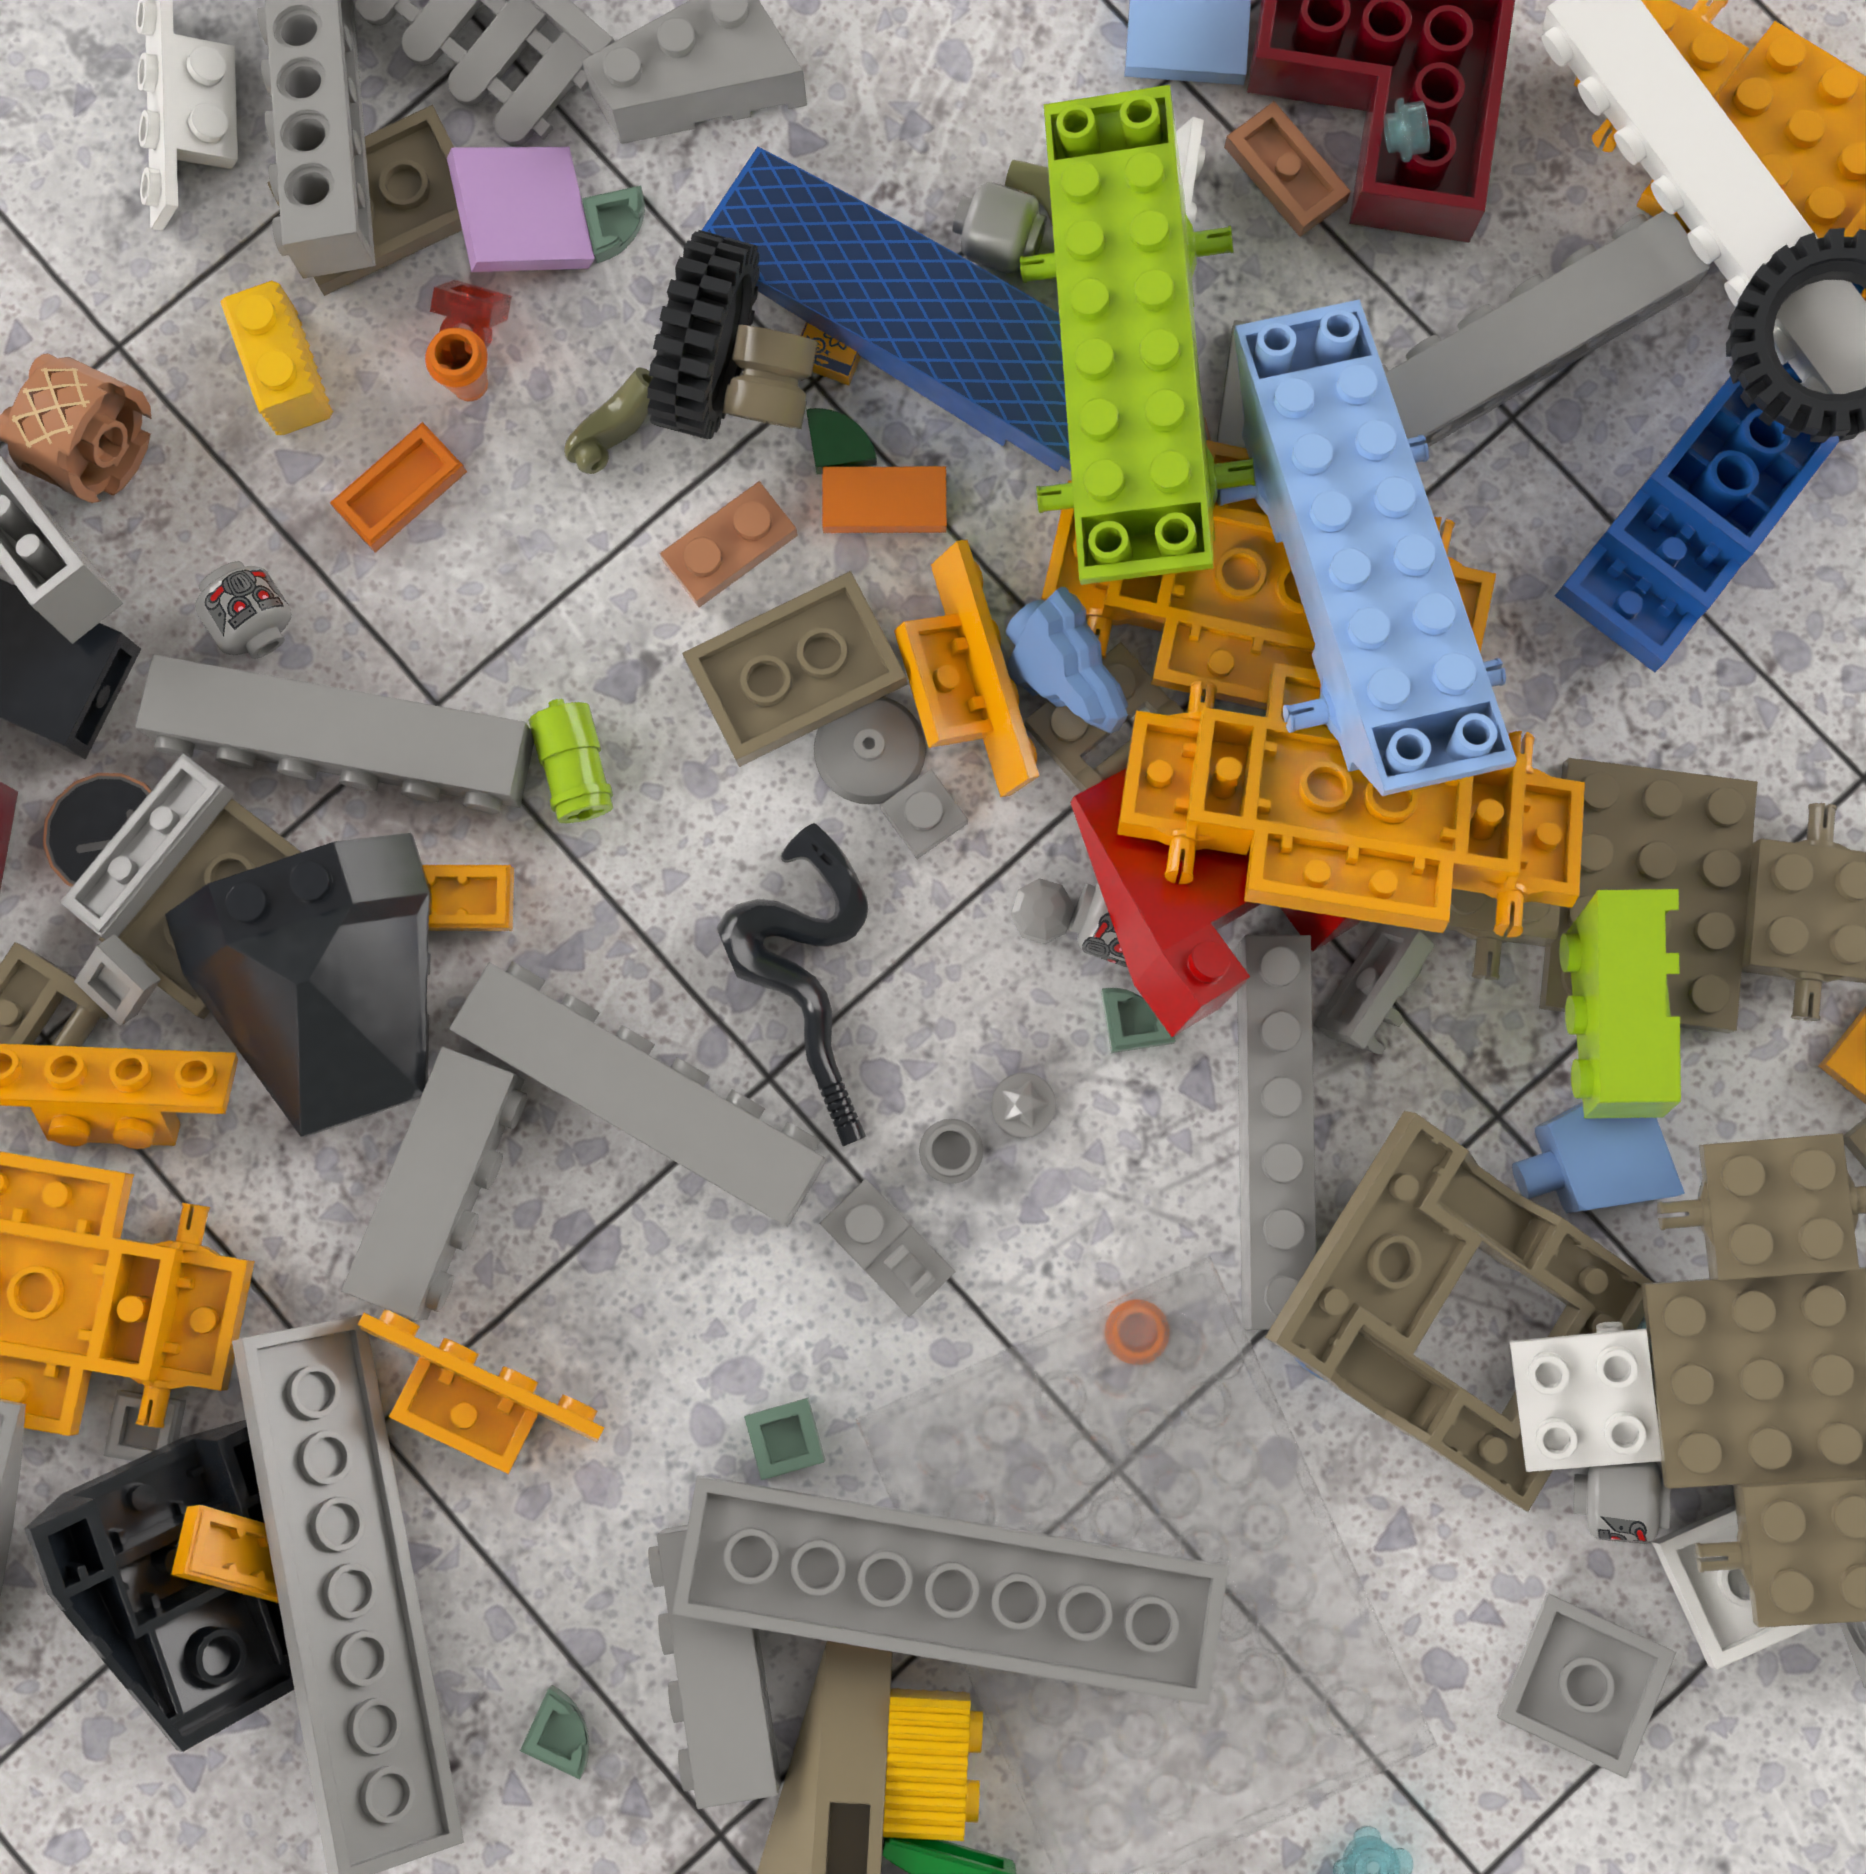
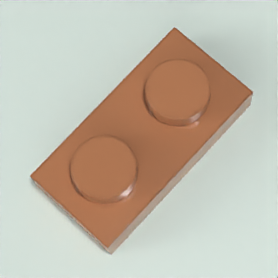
M1275 101L1227 135L1224 148L1299 237H1302L1347 203L1351 193L1349 188Z
M758 481L663 550L660 556L665 565L700 608L797 537L798 534L794 524L762 483Z

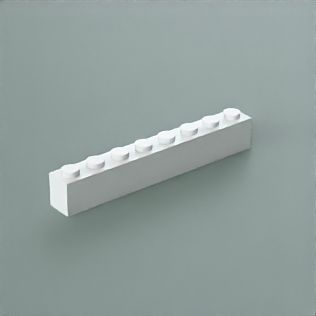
M1556 0L1547 7L1542 28L1544 34L1541 36L1547 53L1557 65L1562 67L1567 63L1580 80L1578 91L1586 106L1597 116L1604 113L1617 130L1614 134V139L1623 156L1633 165L1640 162L1654 180L1651 183L1654 197L1668 214L1672 215L1677 211L1691 230L1687 237L1694 252L1706 264L1714 261L1728 280L1724 284L1725 291L1736 307L1737 301L1763 263L1769 262L1773 254L1786 244L1791 248L1795 246L1800 237L1811 234L1814 231L1641 0ZM1823 280L1808 284L1791 294L1781 305L1776 315L1773 331L1775 351L1781 364L1784 365L1788 362L1802 380L1800 384L1821 393L1846 394L1865 388L1866 301L1852 282L1845 280Z

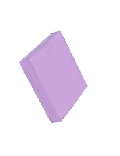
M570 147L451 148L447 162L471 272L589 269L595 258Z

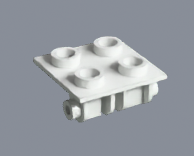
M1603 1322L1596 1325L1597 1333L1510 1341L1526 1472L1661 1461L1659 1427L1646 1329L1624 1330L1623 1323Z

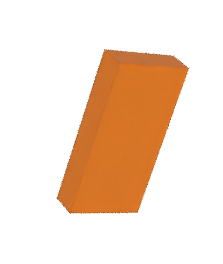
M422 422L334 498L330 504L376 553L465 475L467 471L463 464Z
M946 466L823 467V533H946Z

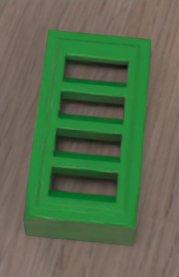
M884 1837L882 1856L909 1874H1016V1865L1011 1859L948 1841Z

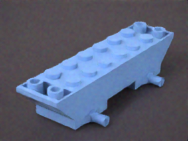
M1360 299L1236 325L1234 337L1244 413L1242 437L1249 459L1253 458L1256 486L1249 485L1218 489L1216 502L1218 506H1223L1224 504L1254 498L1266 513L1276 543L1283 542L1311 629L1315 642L1312 658L1321 683L1319 699L1283 706L1284 722H1287L1286 728L1288 732L1293 733L1296 730L1326 724L1328 730L1340 744L1348 772L1360 770L1382 796L1514 767L1517 759L1492 689L1493 686H1503L1505 684V668H1501L1503 662L1500 658L1485 662L1482 660L1416 466L1417 462L1428 461L1429 450L1428 444L1425 443L1426 438L1424 435L1408 439L1406 437Z

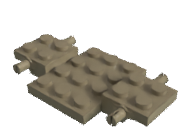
M1568 758L1563 762L1561 778L1585 782L1580 892L1574 906L1569 908L1538 902L1523 903V933L1520 936L1510 938L1507 937L1508 928L1503 937L1494 932L1496 898L1483 893L1452 889L1450 919L1445 930L1457 931L1470 939L1476 940L1473 978L1482 979L1485 977V980H1499L1502 943L1512 942L1545 947L1539 1009L1565 1012L1567 997L1573 996L1571 973L1563 972L1560 965V939L1563 933H1567L1597 890L1679 889V910H1669L1665 915L1666 953H1679L1680 974H1667L1671 1016H1680V1027L1722 1033L1737 1031L1742 972L1785 977L1788 980H1793L1795 987L1791 1018L1796 1020L1803 1019V1021H1820L1822 984L1835 980L1866 983V852L1850 850L1839 843L1833 842L1837 806L1833 804L1825 806V803H1812L1808 805L1809 814L1806 840L1792 843L1759 839L1753 843L1757 781Z
M1843 1133L1699 1145L1702 1182L1698 1192V1199L1670 1202L1658 1201L1657 1214L1685 1212L1684 1216L1658 1218L1661 1231L1701 1226L1705 1236L1709 1279L1641 1284L1659 1427L1664 1486L1672 1489L1733 1485L1738 1524L1737 1542L1696 1543L1695 1552L1700 1557L1696 1558L1700 1573H1704V1571L1740 1569L1750 1589L1753 1623L1758 1628L1865 1622L1866 1267H1859L1855 1229L1859 1218L1858 1214H1866V1186L1855 1187L1847 1171Z

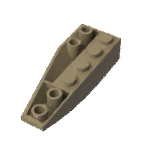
M832 1641L826 1642L757 1874H881L893 1652Z

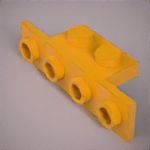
M968 539L959 540L931 564L945 615L904 621L894 630L928 747L932 748L983 739L1000 797L1013 795L1039 777L1036 766L1037 753L1034 743L1027 736L1018 707V689L1014 681L1009 677L1000 648V630L989 612L983 592L982 571L973 559Z
M0 1044V1106L30 1107L47 1141H55L65 1146L77 1147L86 1143L120 1144L132 1149H145L151 1145L175 1146L181 1126L176 1112L226 1114L239 1059L235 1052Z
M384 1309L379 1319L363 1313L357 1324L361 1330L419 1357L389 1418L508 1475L538 1415L595 1442H598L604 1430V1427L593 1422L598 1411L563 1394L557 1405L533 1394L538 1385L537 1381L505 1366L502 1367L498 1376L474 1365L479 1356L478 1353L450 1339L443 1338L439 1348L415 1337L420 1326L394 1312Z

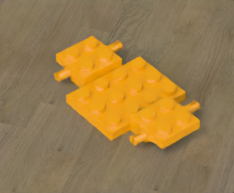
M1641 0L1817 237L1823 238L1829 229L1845 228L1844 237H1854L1859 229L1866 230V76L1777 21L1772 23L1744 60L1749 48L1711 24L1721 9L1726 6L1728 0H1713V2L1712 0H1698L1691 10L1683 8L1671 0ZM1576 77L1574 86L1578 88L1580 80ZM1608 118L1592 135V141L1597 148L1607 138L1602 149L1604 152H1612L1617 145L1614 139V134L1617 130ZM1652 180L1643 191L1636 206L1654 217L1663 212L1664 209L1653 195L1651 183L1654 180ZM1676 211L1674 213L1675 217L1688 234L1691 230ZM1864 288V290L1861 293V296L1864 298L1865 301L1866 288Z
M1206 440L1207 447L1214 458L1215 464L1249 459L1246 448ZM1254 498L1224 504L1223 506H1218L1217 502H1215L1213 509L1215 531L1213 569L1083 585L1079 581L1074 508L1061 510L1041 599L1046 601L1060 587H1066L1070 593L1075 594L1087 610L1086 619L1088 620V626L1095 635L1099 636L1098 640L1101 643L1103 659H1106L1107 656L1106 651L1112 625L1130 624L1162 631L1151 685L1190 693V684L1197 680H1203L1201 696H1204L1207 681H1210L1217 686L1215 699L1264 710L1267 709L1270 676L1274 663L1316 669L1312 658L1315 642L1283 542L1276 543L1268 516ZM1434 517L1439 531L1442 517ZM1446 518L1441 526L1440 536L1448 555L1455 523ZM1448 557L1481 653L1496 573L1468 568L1453 558Z
M1274 663L1270 676L1266 717L1214 709L1217 686L1210 681H1207L1203 702H1201L1203 680H1197L1190 684L1187 713L1162 715L1136 710L1117 834L1160 841L1165 845H1169L1165 878L1171 883L1176 881L1180 861H1182L1179 884L1192 882L1196 850L1211 849L1247 855L1250 847L1244 897L1246 902L1444 933L1450 919L1452 889L1483 893L1496 898L1494 932L1503 937L1508 928L1507 937L1510 938L1520 936L1523 933V903L1538 902L1572 908L1579 897L1585 782L1552 777L1533 768L1532 755L1535 737L1529 732L1525 733L1522 741V731H1514L1508 734L1517 759L1514 767L1382 796L1360 770L1348 772L1340 744L1328 730L1326 724L1296 730L1293 733L1288 732L1286 728L1287 722H1284L1283 706L1319 699L1321 683L1316 669Z
M0 1151V1399L26 1404L24 1428L66 1436L78 1435L92 1371L129 1377L137 1383L145 1385L138 1419L135 1424L148 1425V1427L155 1428L165 1427L164 1421L171 1389L195 1386L218 1391L228 1390L235 1359L232 1341L239 1339L255 1261L223 1256L202 1245L208 1212L211 1207L182 1202V1211L175 1241L169 1240L153 1244L120 1239L134 1174Z

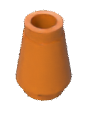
M448 328L437 333L429 343L425 354V363L429 374L459 399L464 401L478 400L485 394L488 388V354L483 340L476 333L464 328Z

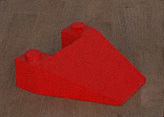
M1125 768L1075 795L1070 803L1133 984L1170 1036L1174 1037L1220 1009L1250 978V975L1217 930L1261 904L1244 901L1250 847L1247 855L1211 849L1196 850L1193 880L1188 884H1179L1182 861L1179 862L1175 883H1171L1165 878L1169 845L1155 840L1118 835L1127 770ZM1280 907L1300 935H1311L1312 952L1362 921Z

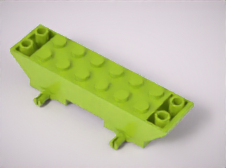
M1170 85L1043 104L1055 252L1026 257L1020 256V269L1023 283L1057 278L1072 482L1036 486L1039 513L1074 508L1078 571L1081 585L1213 569V541H1215L1213 509L1218 496L1217 490L1249 485L1256 486L1253 458L1214 463V458L1207 447L1202 410L1192 277L1197 265V257L1234 253L1231 225L1224 228L1194 232L1193 226L1186 215Z

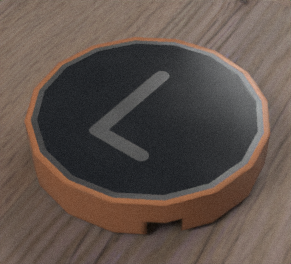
M96 773L74 781L56 797L45 818L43 847L50 867L66 885L72 887L149 795L152 789L148 785L122 773Z

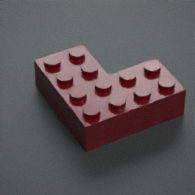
M1261 0L1247 93L1366 111L1349 224L1469 243L1486 208L1515 0Z

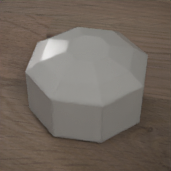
M1039 878L1018 889L1010 917L1022 938L1047 944L1066 934L1074 905L1063 885Z

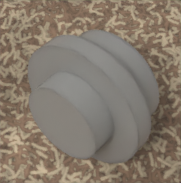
M944 1119L930 1126L922 1136L919 1146L920 1161L925 1171L937 1181L948 1184L963 1182L978 1170L982 1162V1140L977 1131L970 1124L962 1120Z

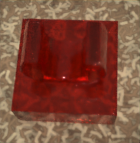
M452 280L434 287L430 312L447 316L440 326V331L448 328H459L460 324L464 323L483 340L487 349L492 341L491 327L508 320L512 296Z

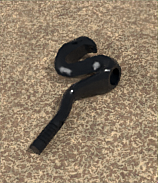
M813 823L802 829L788 843L781 853V860L785 863L796 860H806L811 863L833 893L835 899L834 915L827 920L814 918L779 901L755 899L737 904L726 911L717 926V931L738 978L788 995L801 1007L804 1016V1040L807 1061L812 1074L815 1075L818 1089L822 1090L820 1092L821 1096L825 1097L823 1101L825 1105H828L826 1107L828 1112H831L830 1117L834 1120V1127H837L836 1132L841 1144L846 1146L865 1138L866 1135L860 1120L857 1119V1113L853 1112L855 1108L851 1105L850 1097H847L849 1094L847 1090H844L845 1084L841 1082L842 1077L832 1051V1008L827 992L814 975L798 964L770 952L763 945L765 938L778 936L812 946L828 947L846 942L855 937L866 921L868 901L854 869L834 840L817 824Z

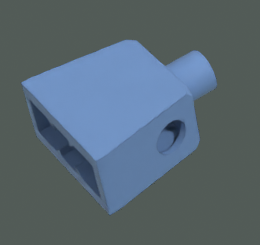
M1583 1101L1535 1127V1135L1542 1154L1512 1164L1513 1176L1523 1197L1532 1199L1556 1190L1561 1206L1566 1213L1670 1198L1685 1194L1657 1118L1584 1119Z

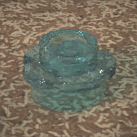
M1398 98L1395 102L1396 112L1384 114L1385 140L1389 153L1399 151L1403 162H1409L1412 159V155L1429 152L1430 133L1428 117L1423 101L1404 104V99Z

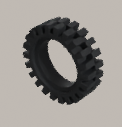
M1845 228L1829 229L1823 238L1816 239L1815 232L1800 237L1795 246L1791 248L1786 244L1773 254L1769 262L1763 263L1756 271L1738 299V304L1730 317L1728 329L1731 330V334L1726 342V357L1732 356L1733 365L1729 370L1732 382L1734 384L1740 381L1744 388L1740 398L1747 407L1755 403L1763 411L1758 417L1768 426L1773 421L1784 425L1785 428L1782 434L1796 438L1800 433L1811 435L1810 442L1824 443L1829 437L1838 436L1840 442L1854 439L1859 433L1866 431V387L1846 394H1825L1806 388L1794 380L1781 365L1775 351L1773 335L1776 315L1781 305L1791 294L1804 286L1823 280H1845L1866 288V230L1859 229L1854 237H1844Z
M701 230L695 231L691 236V241L688 240L685 244L683 257L679 256L675 266L676 280L671 279L667 289L669 300L667 307H662L659 318L662 321L660 334L655 336L653 349L657 350L650 364L649 376L653 378L648 386L647 398L650 399L647 407L648 415H651L650 422L652 424L707 440L712 439L714 432L717 433L719 430L721 419H724L726 416L722 411L727 385H730L731 379L736 377V375L739 376L742 370L732 360L738 326H751L753 324L755 310H752V306L757 299L758 286H756V283L760 276V266H758L760 256L756 245Z

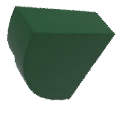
M806 409L816 475L823 474V467H868L877 465L873 444L866 432L855 421L844 414L829 409Z

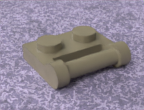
M1122 642L1106 653V659L1102 658L1103 665L1120 684L1127 700L1128 707L1126 710L1128 716L1124 723L1135 715L1136 710L1140 711L1144 707L1150 713L1162 715L1185 713L1159 686L1151 685L1152 677ZM1048 700L1025 719L1024 726L1080 792L1127 768L1131 739L1096 768L1093 769L1088 766L1082 757L1106 739L1110 733L1086 723L1067 706L1056 708Z
M14 942L0 963V1044L33 1045L64 996L78 1005L51 1046L82 1047L99 1019L107 1020L109 1015L74 982L76 977L22 944Z

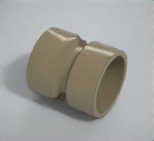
M739 325L732 360L743 369L742 375L732 378L730 385H727L722 413L767 424L802 429L807 401H805L806 393L798 387V382L812 377L818 342L777 330Z

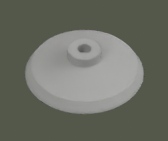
M881 697L818 728L814 742V759L823 781L837 795L859 804L883 803L912 783L920 775L926 755L925 738L917 719L902 704L887 697Z

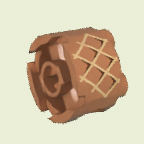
M46 353L34 360L29 370V379L20 388L13 406L5 409L0 415V441L8 444L9 455L18 469L56 485L63 491L82 500L96 503L101 501L96 495L104 491L114 496L124 489L138 471L148 449L151 435L141 429L142 415L152 419L151 406L142 391L71 357L57 358Z

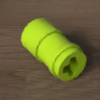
M564 699L552 700L548 703V708L536 712L528 719L539 763L544 767L552 796L549 800L553 812H556L559 823L565 824L582 822L605 815L613 809L611 800L613 792L610 784L606 782L599 755L601 747L590 706L584 702L564 703Z

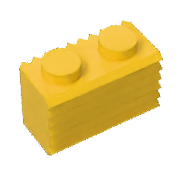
M271 280L224 297L220 303L259 414H262V417L268 422L269 427L275 431V434L285 435L330 419L333 410L328 404L330 400L324 393L326 389L320 382L322 378L317 372L318 367L313 361V354L309 350L310 345L305 338L306 333L301 327L302 322L298 318L299 313L281 285Z
M891 1689L883 1837L964 1841L965 1822L978 1823L980 1780H967L968 1752L981 1753L983 1711H970L971 1699L969 1692Z

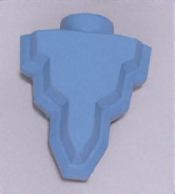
M1060 587L1046 601L1042 599L1035 600L1024 606L1008 623L1006 635L1015 645L1007 665L1009 677L1017 685L1026 689L1032 696L1040 694L1042 697L1047 698L1056 708L1067 706L1086 723L1110 734L1121 729L1128 716L1126 710L1128 707L1127 700L1120 684L1102 663L1101 643L1086 623V608L1075 594L1070 593L1066 587Z

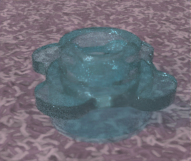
M1362 1826L1354 1832L1353 1840L1346 1847L1343 1858L1338 1859L1333 1866V1874H1370L1367 1871V1865L1370 1862H1377L1379 1870L1375 1874H1411L1413 1859L1406 1849H1394L1381 1838L1380 1832L1375 1827Z

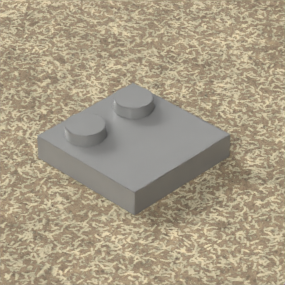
M1546 1593L1497 1717L1619 1776L1627 1778L1676 1652Z

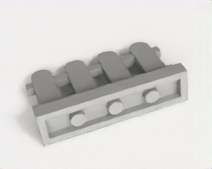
M355 0L358 13L369 24L375 26L387 24L397 12L410 23V26L402 36V48L404 53L415 64L420 66L431 65L437 61L443 52L457 65L449 75L448 88L458 102L466 106H474L483 101L489 92L498 99L503 106L495 116L494 127L499 137L512 146L526 143L534 133H537L543 140L548 136L553 127L546 121V118L574 84L583 92L589 86L582 60L615 42L613 37L570 0H509L507 3L504 0H430L422 11L408 0ZM484 4L496 17L467 52L454 39L480 6ZM547 21L561 32V35L554 43L539 32ZM529 44L543 57L513 92L500 79Z

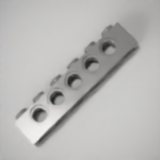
M265 0V7L258 8L257 18L260 32L265 44L268 46L269 58L261 60V72L269 96L272 97V110L265 112V126L269 141L276 152V163L269 164L268 174L272 192L277 202H279L280 217H275L272 220L273 236L277 249L282 256L289 255L303 279L376 266L353 0Z

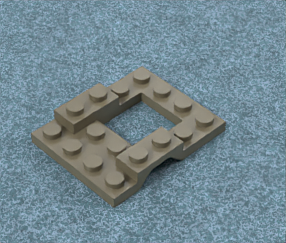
M1404 1111L1265 1338L1404 1434L1420 1441L1513 1505L1529 1512L1553 1470L1526 1472L1516 1390L1504 1411L1500 1414L1413 1355L1477 1248L1503 1266L1519 1271L1566 1304L1565 1309L1548 1337L1597 1333L1596 1325L1603 1322L1623 1323L1624 1330L1637 1329L1645 1316L1641 1284L1654 1282L1563 1217L1513 1191L1481 1168L1469 1150L1420 1115Z

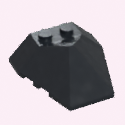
M411 833L334 841L208 883L165 914L184 977L300 1137L304 1138L421 1098L428 1081L429 1014L427 1013V977L430 975L431 954L428 953L429 915L432 912V893L414 837Z
M246 1420L182 1437L61 1494L24 1528L47 1594L174 1748L180 1752L188 1750L294 1690L279 1603L171 1575L188 1506L203 1505L264 1523Z

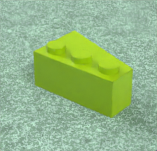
M1679 889L1597 890L1567 933H1563L1559 946L1560 965L1563 972L1571 973L1573 996H1568L1566 1000L1565 1022L1568 1034L1576 1035L1579 1058L1574 1059L1572 1063L1571 1087L1574 1097L1583 1101L1584 1119L1663 1118L1681 1102L1680 1016H1671L1667 974H1680L1679 953H1666L1665 915L1669 910H1679Z

